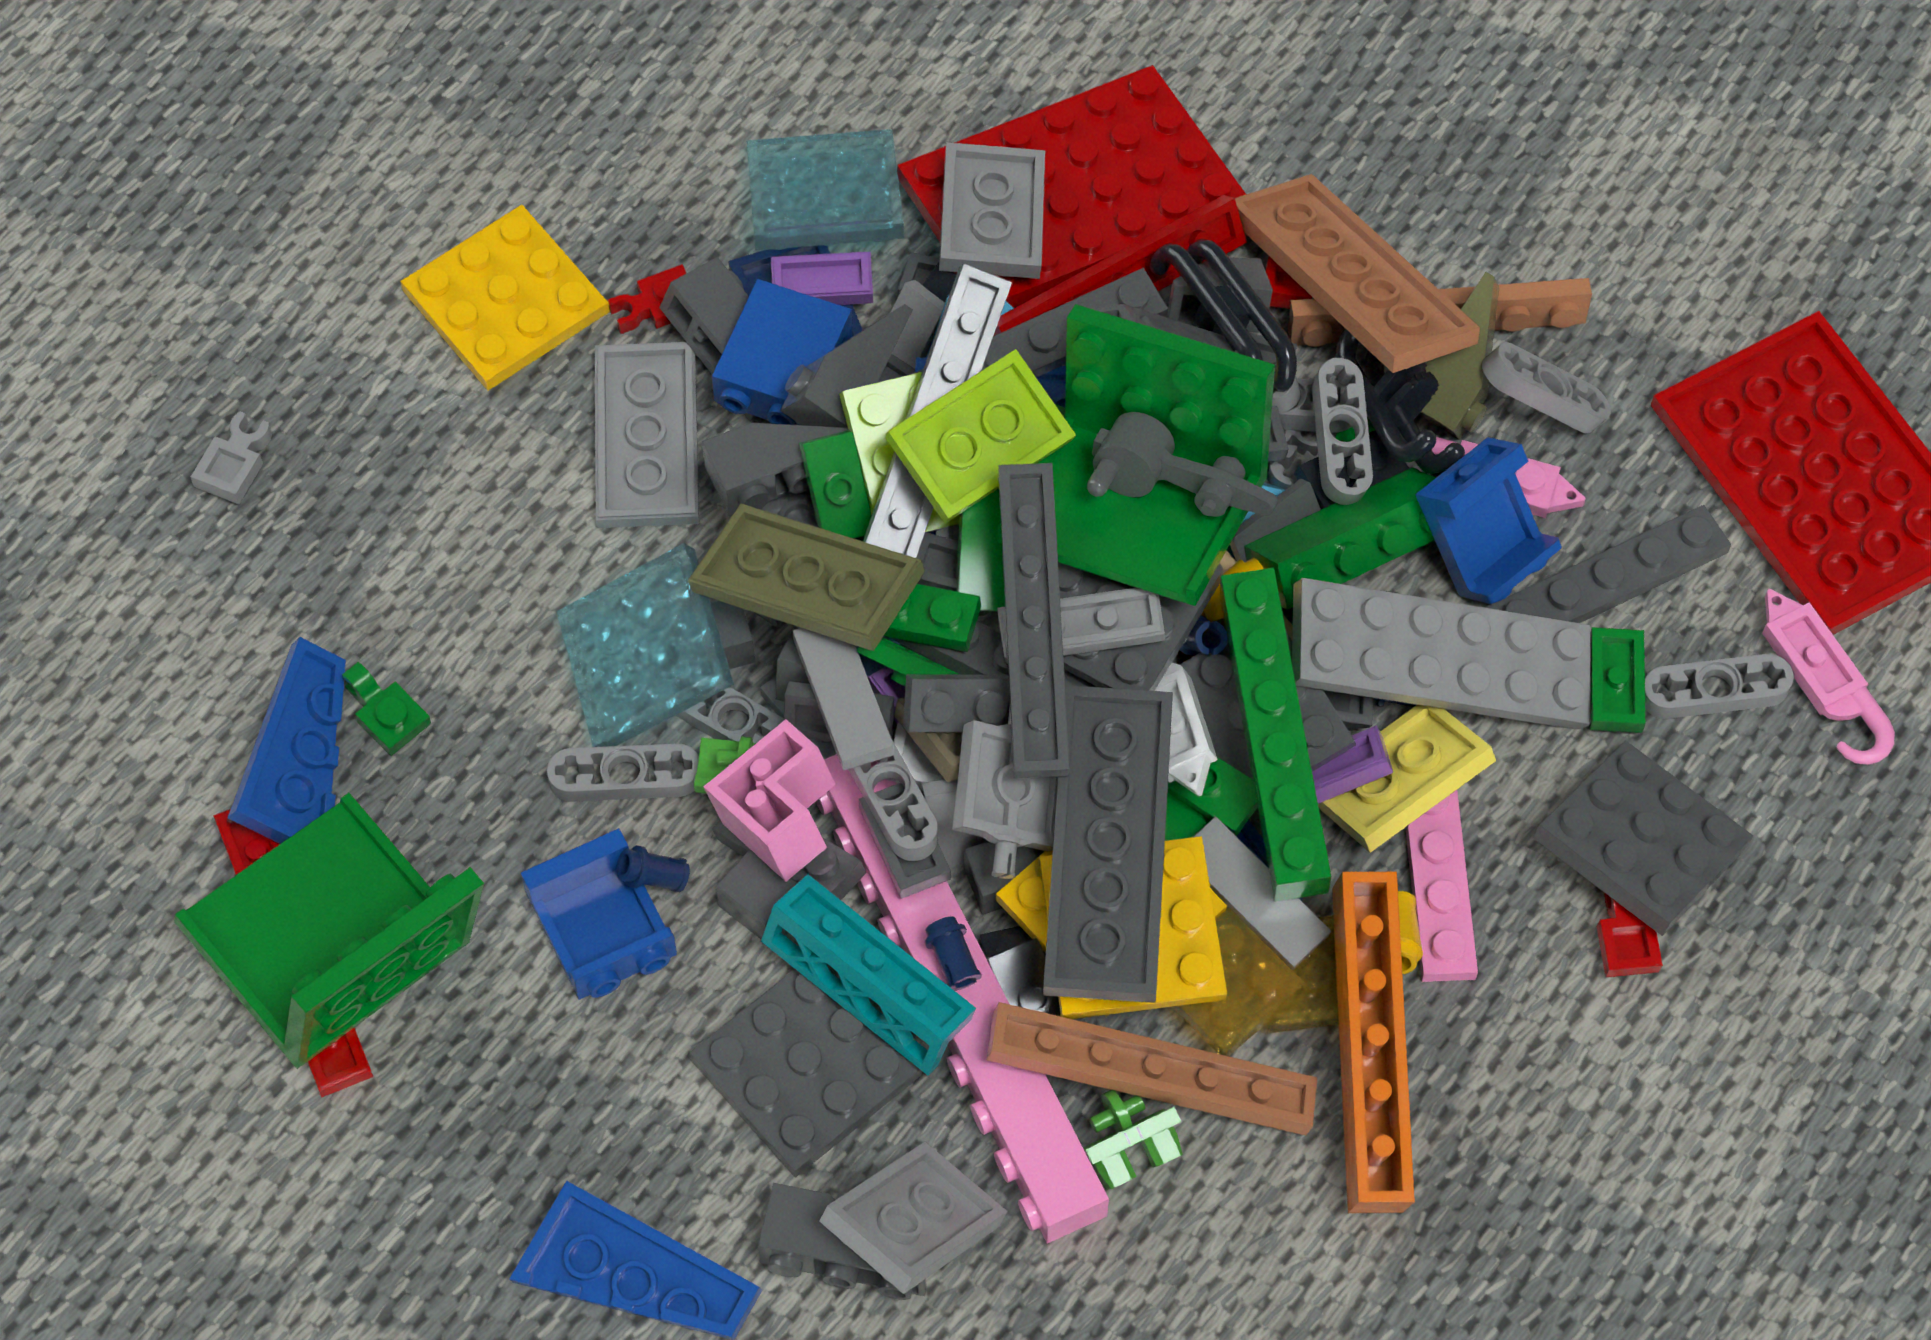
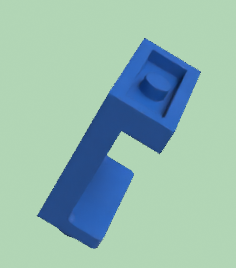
M757 279L712 375L714 401L735 414L748 413L767 419L771 424L800 425L780 411L789 394L785 390V385L797 367L800 365L808 366L853 336L852 309Z
M1487 437L1415 494L1458 595L1488 604L1499 602L1509 596L1512 588L1528 575L1542 569L1547 564V560L1562 548L1558 537L1542 534L1539 531L1515 472L1529 462L1522 444Z
M619 828L521 872L525 893L579 1000L589 995L594 998L605 996L616 990L620 986L621 980L639 972L643 975L655 973L664 968L670 962L671 957L677 955L674 935L670 927H665L644 884H641L638 888H631L625 884V881L619 880L617 876L619 856L624 849H629Z

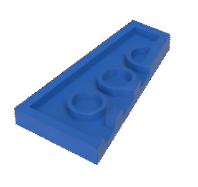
M299 637L291 644L228 819L281 844L335 806L336 795L332 794L333 770L338 767L339 747L335 746L337 724L342 718L344 678L342 674L345 673V659L302 637Z
M567 1180L509 1278L510 1281L516 1284L735 1340L762 1292V1289L754 1283Z

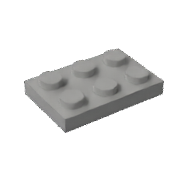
M946 142L939 271L958 272L959 267L962 264H966L992 275L1040 278L1045 150Z
M923 1142L827 1205L819 1222L880 1273L885 1280L905 1294L1000 1227L1008 1211L929 1144Z

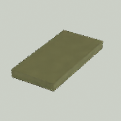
M740 503L688 579V582L694 593L874 651L925 570L920 559Z

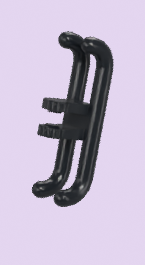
M1206 239L1195 241L1190 244L1187 250L1180 245L1172 243L1159 247L1150 260L1149 268L1153 274L1161 276L1168 271L1171 264L1175 267L1201 302L1192 325L1223 335L1233 351L1237 350L1239 354L1263 361L1260 348L1246 329L1251 320L1275 353L1276 371L1274 375V388L1282 392L1289 390L1293 385L1297 372V357L1294 345L1287 333L1222 248L1214 241ZM1203 260L1208 263L1224 284L1223 286L1214 287L1199 267Z
M1345 328L1336 346V358L1348 359L1360 369L1364 381L1367 418L1385 448L1397 461L1409 463L1415 461L1417 466L1425 473L1441 475L1465 456L1464 447L1459 443H1451L1442 452L1435 455L1432 451L1436 444L1435 434L1431 430L1420 431L1414 422V419L1430 402L1431 397L1436 395L1435 392L1439 386L1438 380L1434 374L1426 372V362L1395 373L1388 369L1385 373L1384 364L1369 350L1364 360L1363 371L1356 360V349L1359 341Z

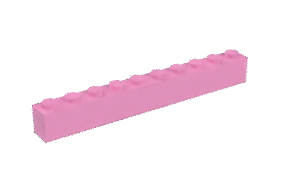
M837 754L824 759L836 785L819 798L816 803L823 815L832 813L839 827L833 830L838 847L861 860L866 874L857 884L866 903L869 904L876 901L883 915L882 918L878 919L881 933L947 984L934 950L926 948L925 939L928 936L925 929L933 922L950 916L955 917L958 924H964L967 929L964 939L977 969L981 972L982 978L976 980L975 984L956 991L976 1007L971 1021L948 1043L952 1055L947 1057V1063L958 1087L961 1088L968 1085L976 1101L970 1104V1108L980 1132L983 1135L991 1132L1000 1149L994 1152V1157L1004 1180L1007 1183L1015 1180L1024 1197L1018 1200V1205L1028 1228L1031 1231L1039 1228L1048 1244L1107 1217L1109 1198L1047 1076L1042 1073L986 1060L993 1012L998 1002L1009 1004L947 881L901 899L859 809V798L863 796L848 769L843 771ZM877 761L871 762V768L878 764ZM887 779L881 780L874 787V793L897 783Z

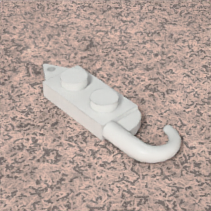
M1171 663L1155 691L1173 692L1168 782L1176 780L1197 796H1201L1210 763L1218 759L1192 679L1181 665Z

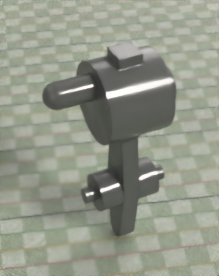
M1139 412L1122 414L1116 419L1110 431L1101 428L1094 439L1092 454L1095 455L1093 459L1094 472L1088 480L1087 489L1095 497L1103 496L1108 489L1127 497H1142L1151 492L1158 480H1167L1195 493V504L1201 513L1206 516H1221L1225 513L1228 506L1268 516L1272 514L1278 503V498L1275 494L1244 480L1245 469L1239 460L1234 457H1219L1213 466H1208L1173 456L1175 443L1170 431L1160 421L1147 414Z

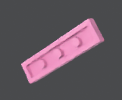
M1456 790L1405 827L1412 895L1416 898V914L1423 956L1419 960L1422 982L1476 980L1478 974L1458 791Z

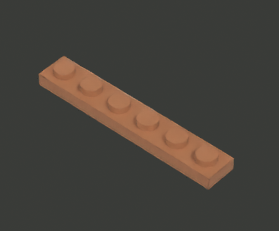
M1589 278L1499 285L1495 330L1514 332L1525 328L1547 326L1566 328L1575 324H1585L1592 297ZM1475 287L1439 290L1459 309H1462ZM1315 299L1291 300L1288 335L1292 343L1297 344V346L1308 345L1318 347L1327 343L1338 342L1345 327Z
M998 1002L993 1012L987 1061L1305 1136L1313 1127L1317 1077Z

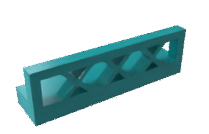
M809 874L802 878L773 905L761 942L929 1076L938 1067L948 1043L971 1021L976 1007ZM782 929H785L795 937L799 946L782 934ZM827 964L838 972L841 980L830 972ZM869 998L881 1007L883 1014L872 1006ZM911 1031L929 1045L928 1050L913 1038Z

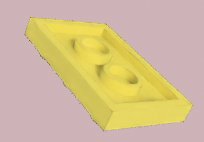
M1416 705L1380 732L1384 738L1393 773L1318 804L1321 811L1370 853L1496 762L1492 747L1445 709Z

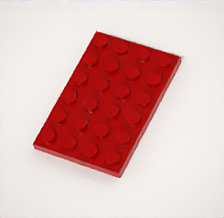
M1153 65L954 142L1045 150L1040 278L994 275L1012 282L1006 299L1012 307L1025 303L1222 195L1233 198L1247 195ZM946 146L897 165V179L939 242L941 241Z
M1820 311L1653 396L1650 406L1799 604L1805 605L1810 602L1833 635L1931 583V452Z

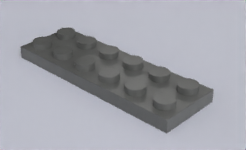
M1065 685L1070 772L1069 776L1058 777L1043 995L1155 1003L1173 692Z

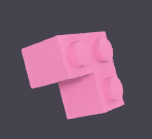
M785 719L703 786L722 824L785 882L827 848L807 808L836 784L819 748L788 720Z

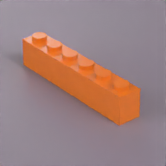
M1342 872L1332 887L1348 1213H1404L1415 1202L1397 872Z

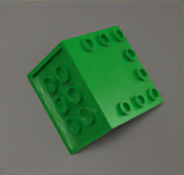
M1075 304L1067 316L1065 420L1076 436L1071 442L1037 463H1052L1058 562L1196 606L1248 511L1228 506L1225 513L1221 516H1206L1201 513L1195 504V493L1167 480H1158L1151 492L1142 497H1127L1111 489H1108L1103 496L1095 497L1087 489L1088 480L1094 472L1093 459L1095 455L1092 454L1094 439L1101 428L1110 431L1116 419L1122 414L1129 412L1144 413L1160 421L1170 431L1175 443L1173 456L1208 466H1213L1219 457H1234L1239 460L1245 469L1244 480L1262 488L1267 479L1275 364ZM1000 522L997 527V542L1002 544Z
M348 792L340 798V802L320 817L187 910L183 908L177 912L174 923L295 1068L298 1069L470 942L484 882L469 867L457 877H454L451 873L443 876L430 887Z

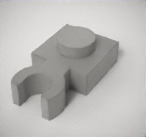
M241 411L238 412L230 422L232 434L230 439L226 441L216 436L213 438L190 476L193 486L240 504L263 465L260 454L256 452L264 449L271 440L272 432L269 422L263 420L257 431L247 434L244 433L249 424L246 414Z

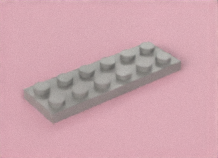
M1301 578L1294 584L1292 667L1296 686L1571 729H1584L1591 724L1590 625Z

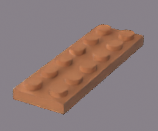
M1306 175L1235 198L1244 232L1392 373L1478 344L1480 327L1314 175Z

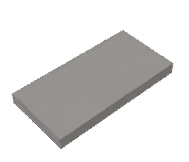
M687 342L595 345V483L597 528L699 524L696 353Z

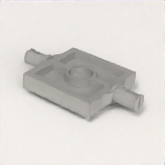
M1010 707L1008 724L996 726L976 720L963 725L952 829L981 836L995 844L991 875L1002 879L1015 878L1017 847L1025 846L1047 852L1053 850L1058 777L1014 778Z

